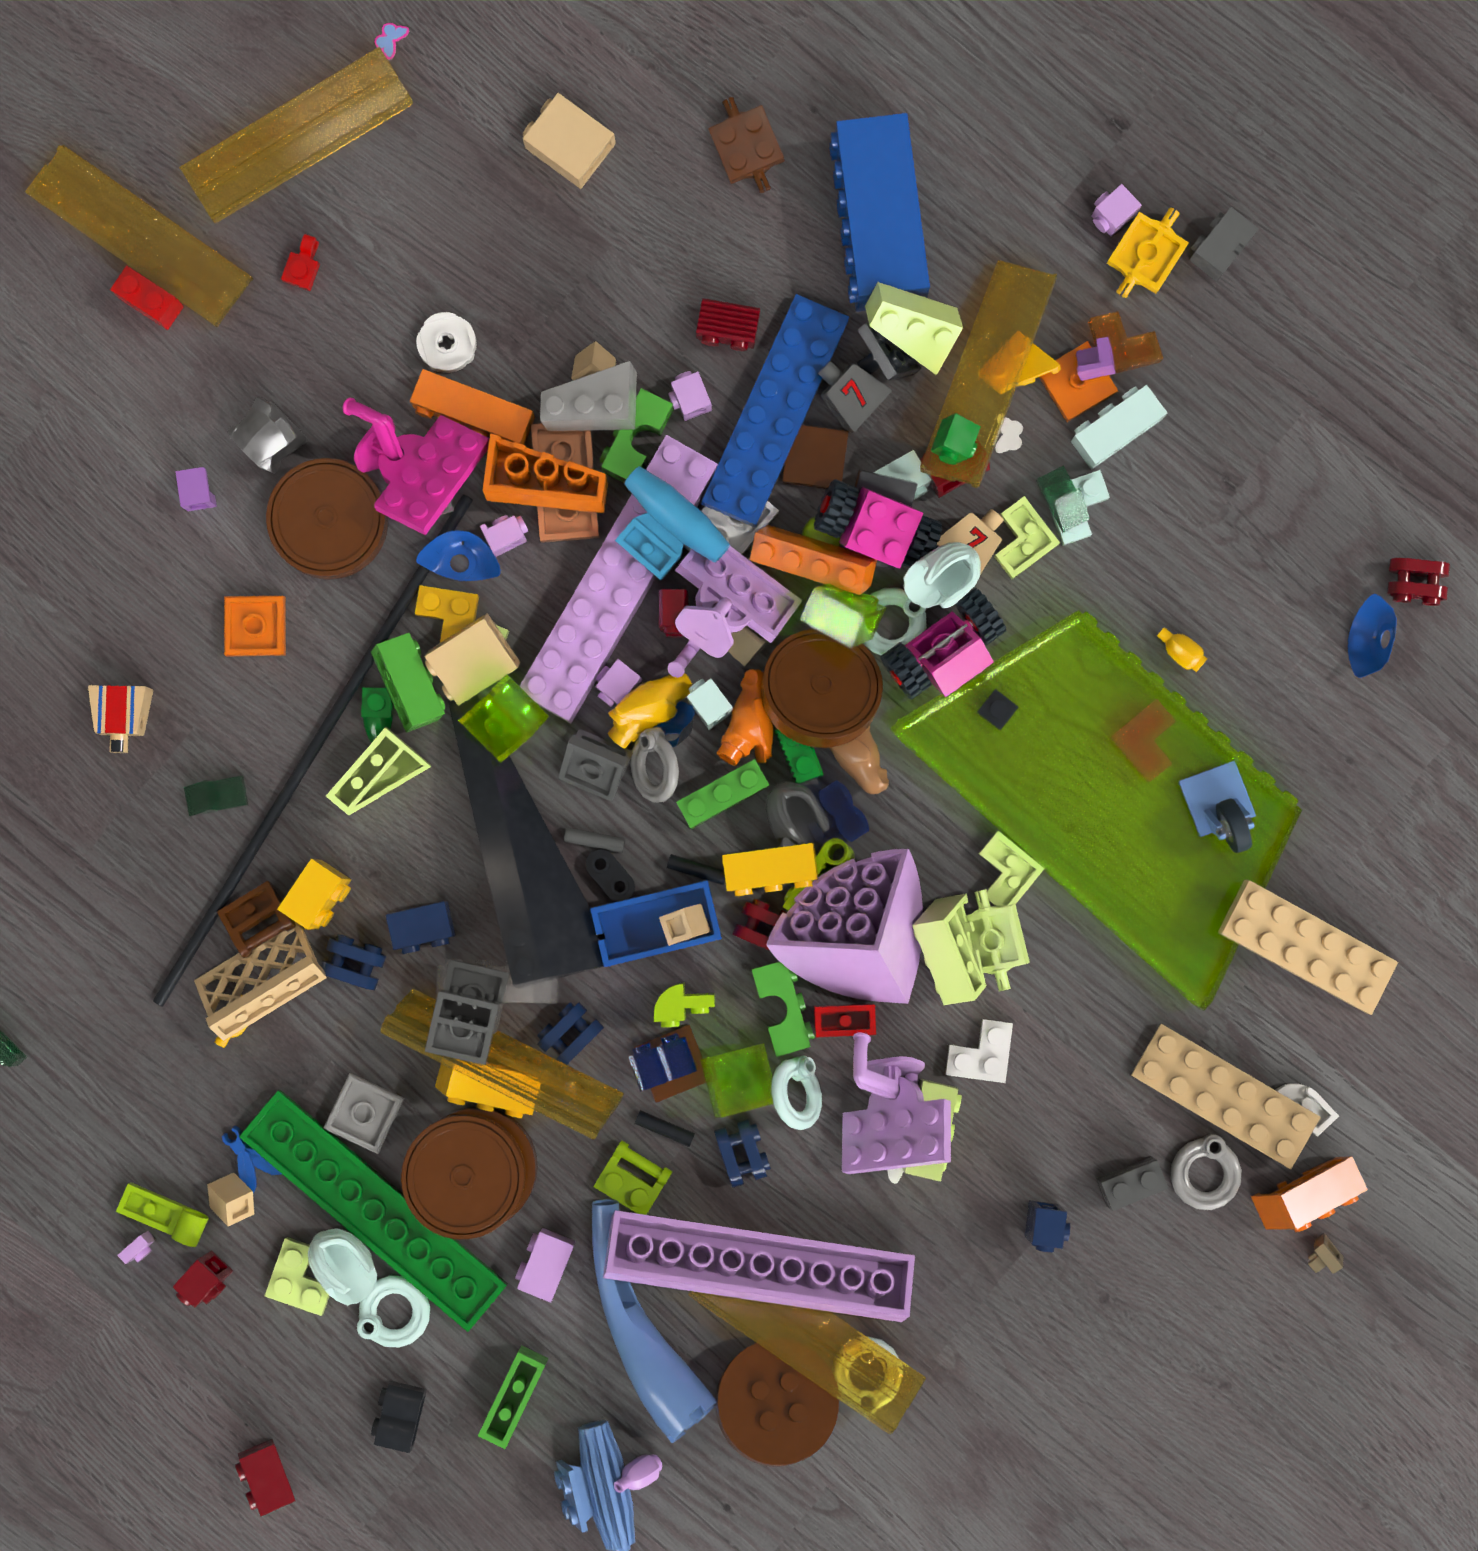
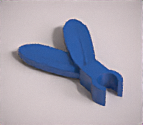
M238 1126L232 1128V1131L237 1135L236 1140H231L228 1137V1133L222 1135L223 1142L230 1146L236 1155L238 1154L239 1178L253 1193L257 1187L255 1167L271 1175L282 1174L239 1138L242 1130Z

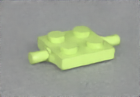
M987 889L976 891L974 893L979 909L972 914L966 915L967 922L972 921L974 931L969 932L973 950H979L983 973L995 974L998 991L1011 989L1006 971L1015 966L1030 963L1016 904L1004 907L990 906Z

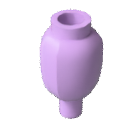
M645 1454L629 1462L623 1468L621 1478L614 1482L615 1490L618 1493H622L626 1489L640 1490L657 1480L659 1471L662 1470L660 1458L655 1454Z

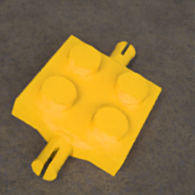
M1168 208L1161 221L1150 219L1139 212L1106 263L1121 272L1125 277L1116 290L1120 295L1125 286H1127L1122 297L1127 298L1135 284L1142 285L1157 294L1189 242L1176 235L1171 228L1180 215L1176 210L1171 219H1169L1174 208Z

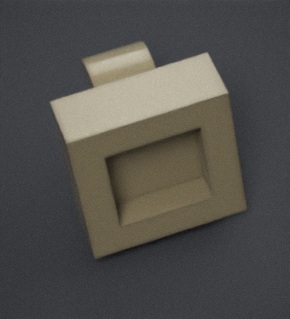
M1324 1233L1316 1238L1314 1243L1315 1252L1308 1257L1310 1260L1308 1265L1312 1270L1317 1273L1327 1266L1334 1274L1342 1269L1344 1256Z

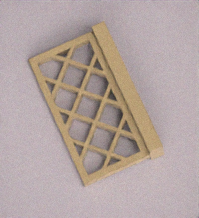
M295 922V928L288 932L284 930L253 949L252 954L248 957L243 958L238 953L194 980L208 1015L205 1018L208 1027L223 1041L327 978L323 968L317 962L303 927ZM296 931L297 934L292 945L283 944L286 936ZM271 948L266 961L258 959L261 951ZM280 950L289 951L284 963L275 962ZM297 953L306 954L305 958L292 965ZM240 964H246L241 976L232 975L235 967ZM254 966L263 967L258 979L249 978ZM271 968L280 969L279 974L266 981ZM216 979L220 980L215 992L207 991L205 987L207 984ZM229 981L237 982L232 995L223 994ZM246 984L255 985L253 990L241 996ZM220 1000L229 1001L225 1007L215 1012Z

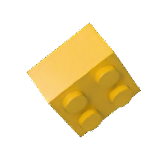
M310 859L277 910L307 930L319 929L320 926L326 927L334 915V912L331 910L336 902L339 901L341 903L350 892L351 888L348 885L351 879L323 860Z

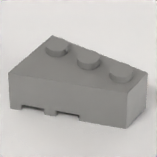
M628 361L542 391L541 423L548 431L635 429L637 384L635 368Z

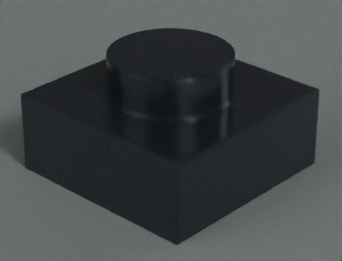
M995 689L976 713L997 730L1001 731L1019 707Z

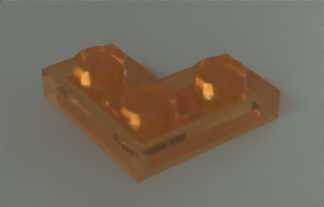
M1118 311L1090 318L1088 324L1096 347V339L1108 337L1110 340L1116 373L1161 363L1164 357L1155 331L1127 338Z
M1155 699L1110 736V739L1147 783L1151 782L1172 764L1154 742V739L1176 721L1159 700Z

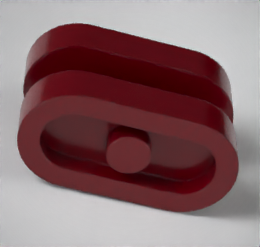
M1412 558L1390 559L1389 572L1398 574L1397 581L1388 582L1387 595L1393 597V602L1410 603L1411 599L1422 600L1423 605L1439 606L1441 601L1447 600L1448 587L1439 585V578L1449 577L1450 564ZM1410 575L1427 577V584L1410 582Z
M753 899L752 903L745 902L741 913L748 915L749 918L745 927L736 924L732 935L769 950L766 945L769 937L756 932L760 921L775 926L781 914H787V912L781 910L779 915L768 911L770 905L757 899Z

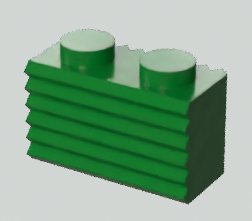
M776 729L777 741H780L779 746L782 747L781 751L784 752L783 757L787 758L786 763L789 764L788 768L791 769L790 774H793L792 779L796 780L795 783L804 784L822 777L824 773L814 748L795 742Z

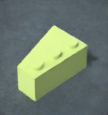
M385 727L329 791L326 797L347 815H351L431 767V764Z
M967 893L935 899L912 925L915 939L921 946L925 964L930 969L935 982V990L940 995L943 1005L975 1001L986 987L979 950H973L969 932L974 931L973 922H967L963 905L968 903Z

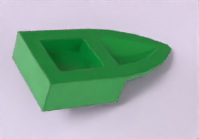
M362 688L361 717L363 718L364 728L371 743L385 727L389 730L391 729L393 702L387 688Z

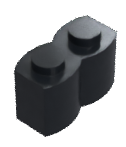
M391 1381L387 1388H382L378 1405L383 1406L381 1417H375L371 1430V1436H375L374 1445L406 1453L412 1451L427 1389Z

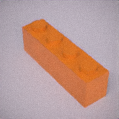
M422 369L410 399L411 405L416 409L415 413L422 417L432 419V416L439 418L442 415L485 437H490V433L500 436L501 439L513 443L515 441L525 445L531 430V424L535 420L532 410Z
M767 525L755 532L750 561L857 595H861L871 587L877 563L876 559L771 525Z

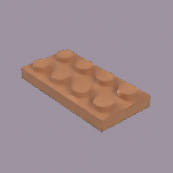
M542 423L531 424L533 450L541 453L546 452L554 455L555 458L566 462L571 461L594 470L591 430L548 431ZM537 506L541 543L599 538L598 512Z

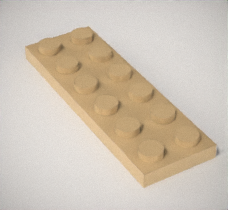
M1244 879L1218 931L1224 937L1369 1015L1373 1014L1398 964L1396 960Z
M1163 1024L1159 1025L1131 1074L1134 1078L1289 1169H1292L1321 1118Z

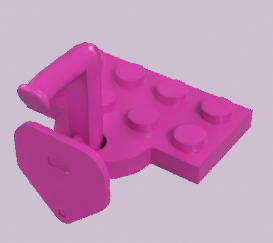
M347 398L342 406L344 414L357 416L372 424L356 447L354 453L356 466L363 473L380 469L385 482L389 484L374 504L376 511L426 535L488 451L490 438L442 415L439 416L424 437L415 434L396 437L395 425L389 415L382 414L356 402L354 398Z

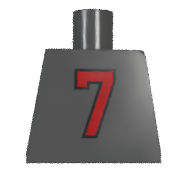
M828 361L818 372L829 384L820 396L844 430L849 431L848 433L855 432L892 392L889 387L854 363L846 366L841 372L831 361Z

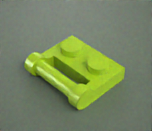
M621 1140L593 1187L612 1199L617 1200L635 1213L647 1215L673 1171L667 1167L662 1169L628 1148L629 1144ZM621 1158L625 1159L656 1178L655 1184L653 1186L619 1166L618 1162Z

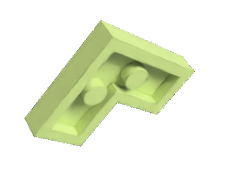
M1025 496L1000 514L1017 539L995 554L994 557L1009 577L1014 579L1060 544L1059 540Z
M999 831L993 835L979 852L981 857L1001 872L987 890L989 902L996 907L1016 904L1044 870L1040 864Z
M286 1237L265 1297L322 1316L330 1295L324 1290L317 1279L305 1276L309 1266L308 1250L310 1245Z

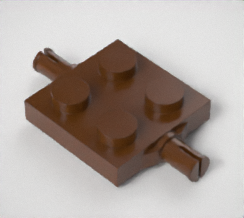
M729 97L732 109L727 99L722 102L728 118L708 128L730 183L733 184L743 179L754 178L759 193H764L761 181H763L766 191L771 189L765 173L771 167L785 161L763 106L760 105L746 112H739L734 97Z

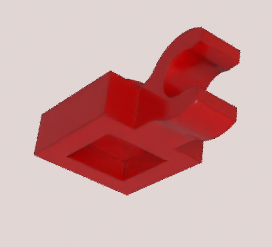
M304 234L299 254L290 252L281 277L283 282L311 291L320 267V263L313 260L319 246V241H316L315 237Z

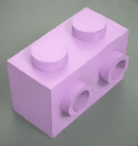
M544 1228L541 1229L539 1235L533 1233L527 1247V1251L532 1252L528 1263L521 1262L515 1279L520 1280L517 1289L551 1303L576 1241Z

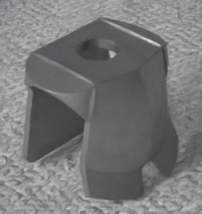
M256 397L252 407L240 424L231 426L228 429L230 439L259 468L274 474L278 471L281 460L307 442V437L274 403L268 402L261 397Z

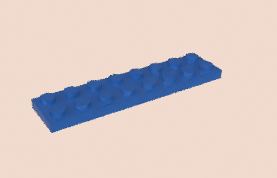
M798 294L795 295L702 499L701 505L756 528L823 379L818 372L828 361H831L848 324L849 316Z

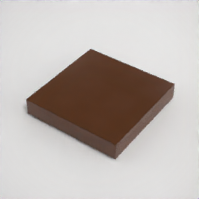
M802 425L785 462L783 483L827 489L834 479L842 482L849 431Z
M690 1024L634 1046L656 1103L712 1081Z

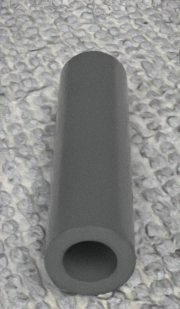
M567 827L564 842L623 853L625 838Z

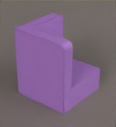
M1108 337L1096 339L1097 347L1076 352L1077 374L1081 381L1116 374L1112 346Z
M204 467L175 471L180 506L186 511L217 507L215 495L209 491L207 471Z

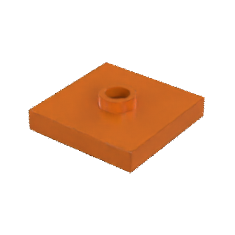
M1088 341L1055 360L1061 367L1058 373L1052 374V372L1039 376L1066 422L1071 421L1118 392L1109 375L1080 380L1077 374L1076 352L1092 348Z
M224 597V655L227 657L286 656V597Z

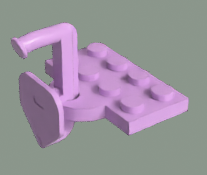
M731 546L716 563L691 549L675 571L699 588L695 597L696 606H685L675 620L676 628L683 636L689 639V642L677 658L668 664L669 674L673 677H681L685 672V668L700 648L710 656L723 657L734 643L731 633L740 631L745 626H749L768 642L772 643L802 600Z
M855 1033L853 1035V1078L859 1088L872 1092L869 1098L868 1109L843 1113L842 1172L856 1174L951 1162V1101L946 1099L924 1101L923 1093L918 1087V1075L925 1068V1062L904 1056L867 1061L868 1043L871 1042V1037L866 1033Z

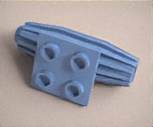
M598 1420L590 1422L578 1428L580 1466L567 1464L563 1460L556 1461L558 1471H554L557 1488L563 1490L565 1498L564 1501H561L562 1512L565 1520L569 1519L571 1525L576 1526L582 1533L588 1531L586 1522L593 1517L606 1550L629 1551L631 1550L630 1545L635 1543L632 1497L630 1489L618 1493L614 1488V1482L621 1478L624 1468L622 1454L608 1421Z

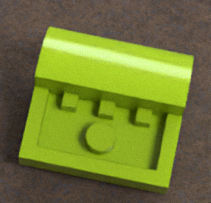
M685 982L672 985L661 994L656 1002L654 1022H661V1027H679L680 1021H685L686 1008H691V1014L709 1013V1007H715V993L685 994Z

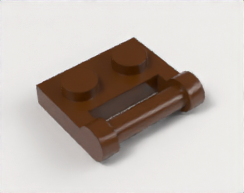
M269 881L217 911L236 949L243 958L251 955L253 949L284 930L288 932L296 927L294 920L277 910L282 901L273 884ZM274 914L277 915L279 920L247 940L242 936L243 933Z

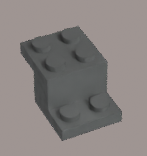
M450 960L444 989L438 991L425 1052L486 1065L492 1037L498 1029L510 973Z

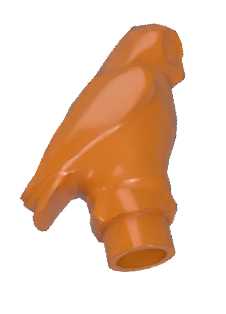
M749 669L744 673V678L740 683L742 691L734 704L729 727L722 736V745L717 751V755L723 761L733 766H737L741 758L748 756L752 748L755 750L758 763H766V759L772 757L773 723L767 716L763 706L761 682L764 672L759 669Z

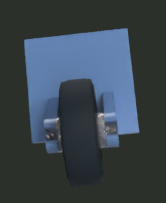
M1235 760L1178 781L1199 837L1213 833L1219 840L1226 839L1228 845L1235 853L1243 852L1252 847L1249 829L1254 828V822H1252L1251 818L1255 817L1256 814Z

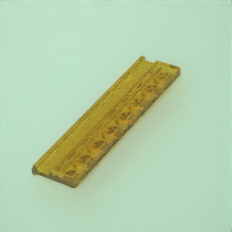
M378 47L179 168L212 221L217 223L411 106L413 101L381 48Z
M59 145L56 149L58 151L48 165H44L25 193L145 278L175 296L182 304L212 325L218 327L249 283L254 280L252 276L69 148Z
M997 261L922 460L921 472L954 482L955 480L971 484V487L974 488L980 487L1054 288L1057 274L1054 273L1052 275L1008 262ZM957 413L981 426L975 441L977 448L973 456L956 465L942 462L938 455L931 452V448L942 419Z
M412 989L396 1005L395 1011L385 1017L380 1032L591 1139L597 1137L600 1130L621 1103L624 1093L498 1030L493 1034L486 1065L425 1052L436 1000L415 989Z
M694 1291L688 1293L691 1298L890 1435L896 1430L901 1418L926 1380L925 1376L832 1312Z

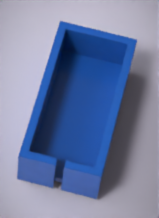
M708 880L590 908L596 935L603 933L605 935V939L598 941L604 967L722 939ZM701 904L711 932L668 946L659 917L686 907Z

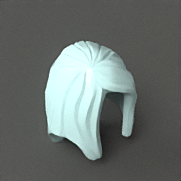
M960 542L947 543L937 547L916 561L903 577V587L907 597L914 604H918L923 608L940 605L944 609L953 606L976 585L980 577L981 561L979 555L974 548Z
M338 1228L321 1231L313 1237L308 1250L309 1265L315 1278L324 1290L336 1301L347 1306L357 1304L367 1298L377 1282V1273L371 1253L363 1243L351 1233Z

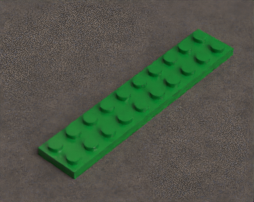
M278 1090L239 1136V1138L467 1332L470 1331L508 1285L505 1280L458 1240L440 1236L423 1226L412 1214L404 1195L330 1131L324 1129L323 1125L283 1091Z

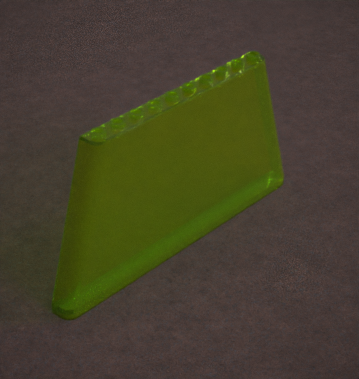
M1079 610L997 659L947 697L943 694L938 695L900 718L892 726L890 731L908 749L1009 840L1040 864L1049 876L1190 1003L1200 1010H1206L1212 1003L1239 944L1219 934L1218 931L1244 879L1250 880L1264 889L1266 888L1302 812V809L1296 805L1298 800L1288 791L1284 790L1282 792L1274 785L1276 780L1266 771L1262 770L1259 772L1252 765L1254 761L1249 755L1241 750L1237 752L1229 745L1231 740L1221 731H1213L1207 725L1209 721L1203 714L1198 711L1193 713L1185 705L1187 701L1176 691L1171 693L1163 686L1164 680L1153 671L1147 672L1141 666L1142 661L1137 655L1131 651L1126 653L1118 646L1120 641L1108 631L1104 633L1096 626L1098 621L1086 611L1081 613ZM995 689L1019 707L1001 731L997 730L976 713ZM1235 760L1256 814L1255 817L1250 818V821L1254 822V828L1249 829L1252 847L1243 852L1235 853L1228 845L1226 839L1219 840L1213 833L1199 837L1178 781Z

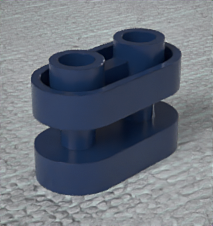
M337 934L336 939L329 938L326 950L333 952L334 955L331 962L322 960L320 965L326 976L375 991L379 978L372 976L371 973L374 966L383 968L386 955L381 954L383 948L365 943L363 948L354 945L353 938ZM345 957L362 962L360 971L343 966Z
M570 1002L558 1014L562 1019L554 1027L549 1023L537 1035L540 1039L537 1045L545 1053L552 1047L559 1054L553 1062L561 1070L604 1028L597 1019L589 1025L582 1018L588 1010L580 1002L575 1006ZM574 1026L581 1034L567 1046L560 1038Z
M748 1119L738 1122L739 1132L728 1135L726 1127L714 1130L732 1188L744 1185L742 1175L753 1172L755 1180L767 1177L766 1170L771 1169L766 1152L759 1153L756 1142L761 1141L756 1123L750 1125ZM743 1143L749 1160L738 1164L733 1146Z

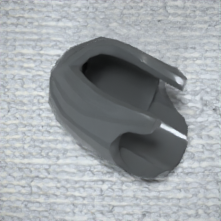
M780 782L767 795L765 810L778 845L786 847L814 843V849L817 851L823 843V833L829 829V820L820 802L810 789L801 783Z

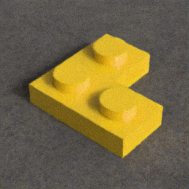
M419 585L415 615L444 620L440 639L441 643L475 621L479 595Z

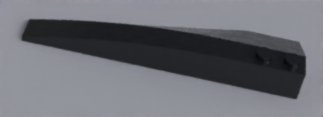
M478 695L471 697L459 706L455 700L448 701L513 986L518 989L604 967L590 907Z

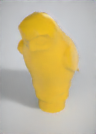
M684 673L681 677L677 678L668 674L660 679L642 683L633 689L614 709L608 712L614 724L608 732L609 737L620 747L626 748L631 741L635 742L645 729L653 728L675 717L677 703L690 694L689 688L692 686L689 676Z

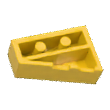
M814 843L722 855L727 891H734L735 897L753 894L752 889L764 887L765 893L783 890L782 884L794 883L795 889L813 886L812 880L819 879Z
M443 1056L435 1088L447 1096V1101L450 1103L465 1105L466 1101L477 1103L476 1108L494 1112L495 1107L505 1109L506 1115L522 1118L523 1114L533 1115L541 1079L534 1075L499 1066L482 1065Z

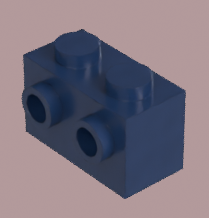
M448 901L386 915L393 950L402 949V954L420 951L419 945L431 942L432 948L450 944L448 938L456 936Z
M1029 1200L1025 1237L1032 1246H1036V1250L1052 1253L1054 1248L1063 1249L1064 1241H1068L1070 1236V1223L1066 1222L1067 1211L1059 1204Z

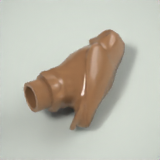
M870 726L856 739L840 746L829 747L840 766L866 793L870 795L879 794L888 788L887 770L880 767V753L871 735Z

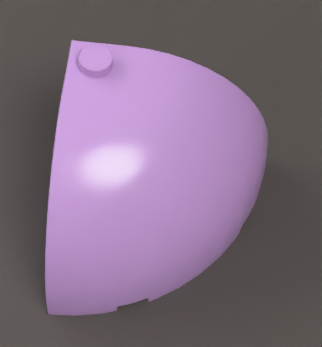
M909 849L878 851L871 853L870 858L857 862L854 859L846 861L818 877V880H814L812 882L813 886L804 888L794 898L796 903L787 914H781L771 931L766 945L785 967L821 988L861 1000L908 1004L921 954V946L915 939L912 926L923 914L920 881Z

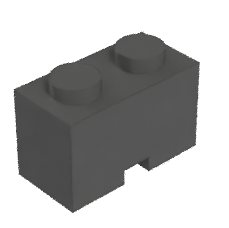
M1232 207L1225 215L1220 212L1209 225L1213 229L1207 237L1202 234L1191 247L1195 252L1189 261L1216 282L1259 230L1257 226Z
M1151 1156L1130 1164L1126 1168L1115 1170L1096 1178L1106 1206L1112 1211L1169 1189L1158 1160Z

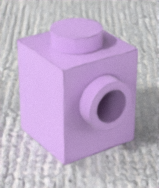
M1121 184L1111 194L1106 191L1095 201L1094 205L1096 208L1092 214L1093 222L1101 232H1107L1112 237L1138 213L1142 205Z
M687 371L675 377V381L671 382L672 392H669L668 395L674 410L680 409L684 421L712 411V405L699 372L692 374L691 371Z
M617 659L611 668L605 666L595 680L598 681V684L595 687L600 691L597 697L610 707L614 703L617 705L640 684L642 678Z

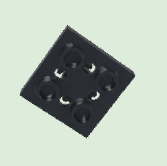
M865 323L857 329L871 351L870 354L857 362V366L870 375L881 368L886 378L891 380L914 375L922 369L914 358L870 327L869 323Z

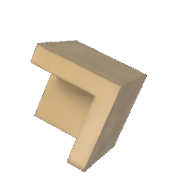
M595 341L575 356L571 378L576 380L615 366L616 359Z
M701 904L686 907L659 917L668 946L711 932Z
M235 1173L207 1184L209 1206L227 1226H231L254 1215L253 1191Z

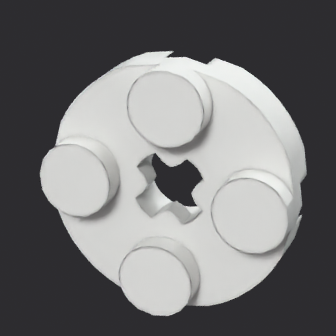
M441 312L430 316L424 322L420 333L418 332L416 340L417 349L423 361L432 370L443 373L459 371L471 363L477 346L476 336L471 325L465 319L450 312ZM447 335L450 340L455 339V343L448 350L444 347H439V343L443 342V336Z

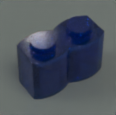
M836 780L818 792V800L823 810L830 817L834 818L835 828L846 842L851 843L869 831V824L861 810L853 806L852 796L844 784Z
M674 1033L661 1038L662 1044L651 1048L650 1044L647 1043L632 1049L634 1055L628 1058L640 1092L697 1071L685 1036L679 1038L678 1033Z

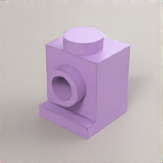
M508 515L499 517L492 522L493 526L490 528L486 524L480 526L496 557L527 542L524 533L528 532V528L521 515L516 518L515 516L509 518Z

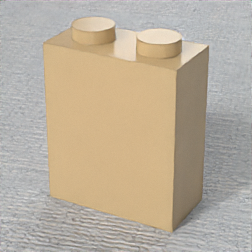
M557 93L553 100L549 98L544 103L540 111L541 115L536 122L531 121L523 132V142L525 149L582 189L615 146V135L560 93Z
M488 613L428 650L424 656L426 658L425 665L433 676L437 675L444 684L442 686L444 694L450 701L455 700L458 706L516 670L520 664V660Z

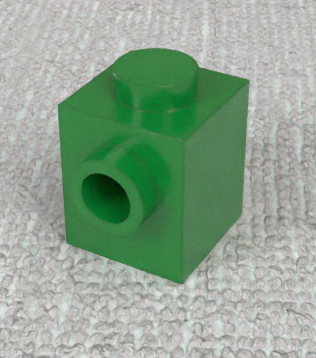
M957 413L942 419L931 452L938 455L942 462L956 465L970 459L976 451L977 443L975 441L981 426Z

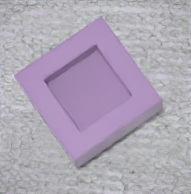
M147 1231L119 1253L118 1257L125 1264L134 1259L138 1263L152 1251L149 1246L156 1239Z

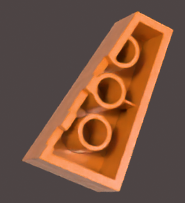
M490 433L483 483V493L486 501L598 513L605 512L608 488L605 473L571 461H563L549 453H541L529 449L526 445L515 441L513 443Z

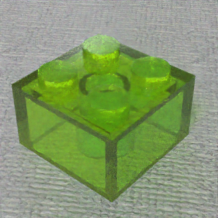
M825 584L813 588L800 621L851 648L873 639L886 607L878 604L879 600L872 595L865 593L857 595L832 584Z
M506 674L479 698L458 721L502 762L532 737L548 719L549 715Z
M764 1043L700 1059L715 1118H722L774 1104L771 1095V1081L773 1077Z

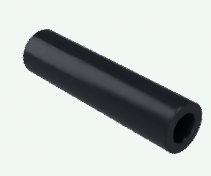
M673 854L669 857L668 869L724 885V870Z
M642 1110L639 1111L634 1123L687 1147H690L695 1133Z

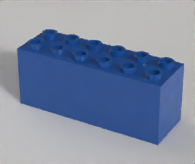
M907 113L836 121L835 132H831L829 147L831 161L836 160L834 161L835 171H833L835 189H840L838 190L837 200L838 217H844L842 219V228H840L842 246L848 247L845 248L844 266L846 275L851 274L848 285L849 303H855L856 312L866 311L865 305L877 282L927 298L930 283Z

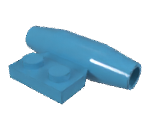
M640 466L628 476L624 485L647 513L633 518L615 541L657 578L662 580L678 562L684 545L714 563L729 549V542L710 519L673 486Z

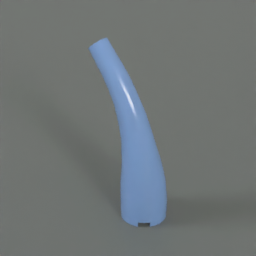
M612 1199L596 1200L592 1202V1246L597 1284L606 1320L627 1375L637 1395L656 1425L670 1442L674 1443L686 1434L684 1430L687 1431L695 1423L700 1422L715 1407L717 1399L686 1362L666 1342L647 1317L637 1300L631 1283L603 1278L611 1217L615 1210L619 1211V1202Z

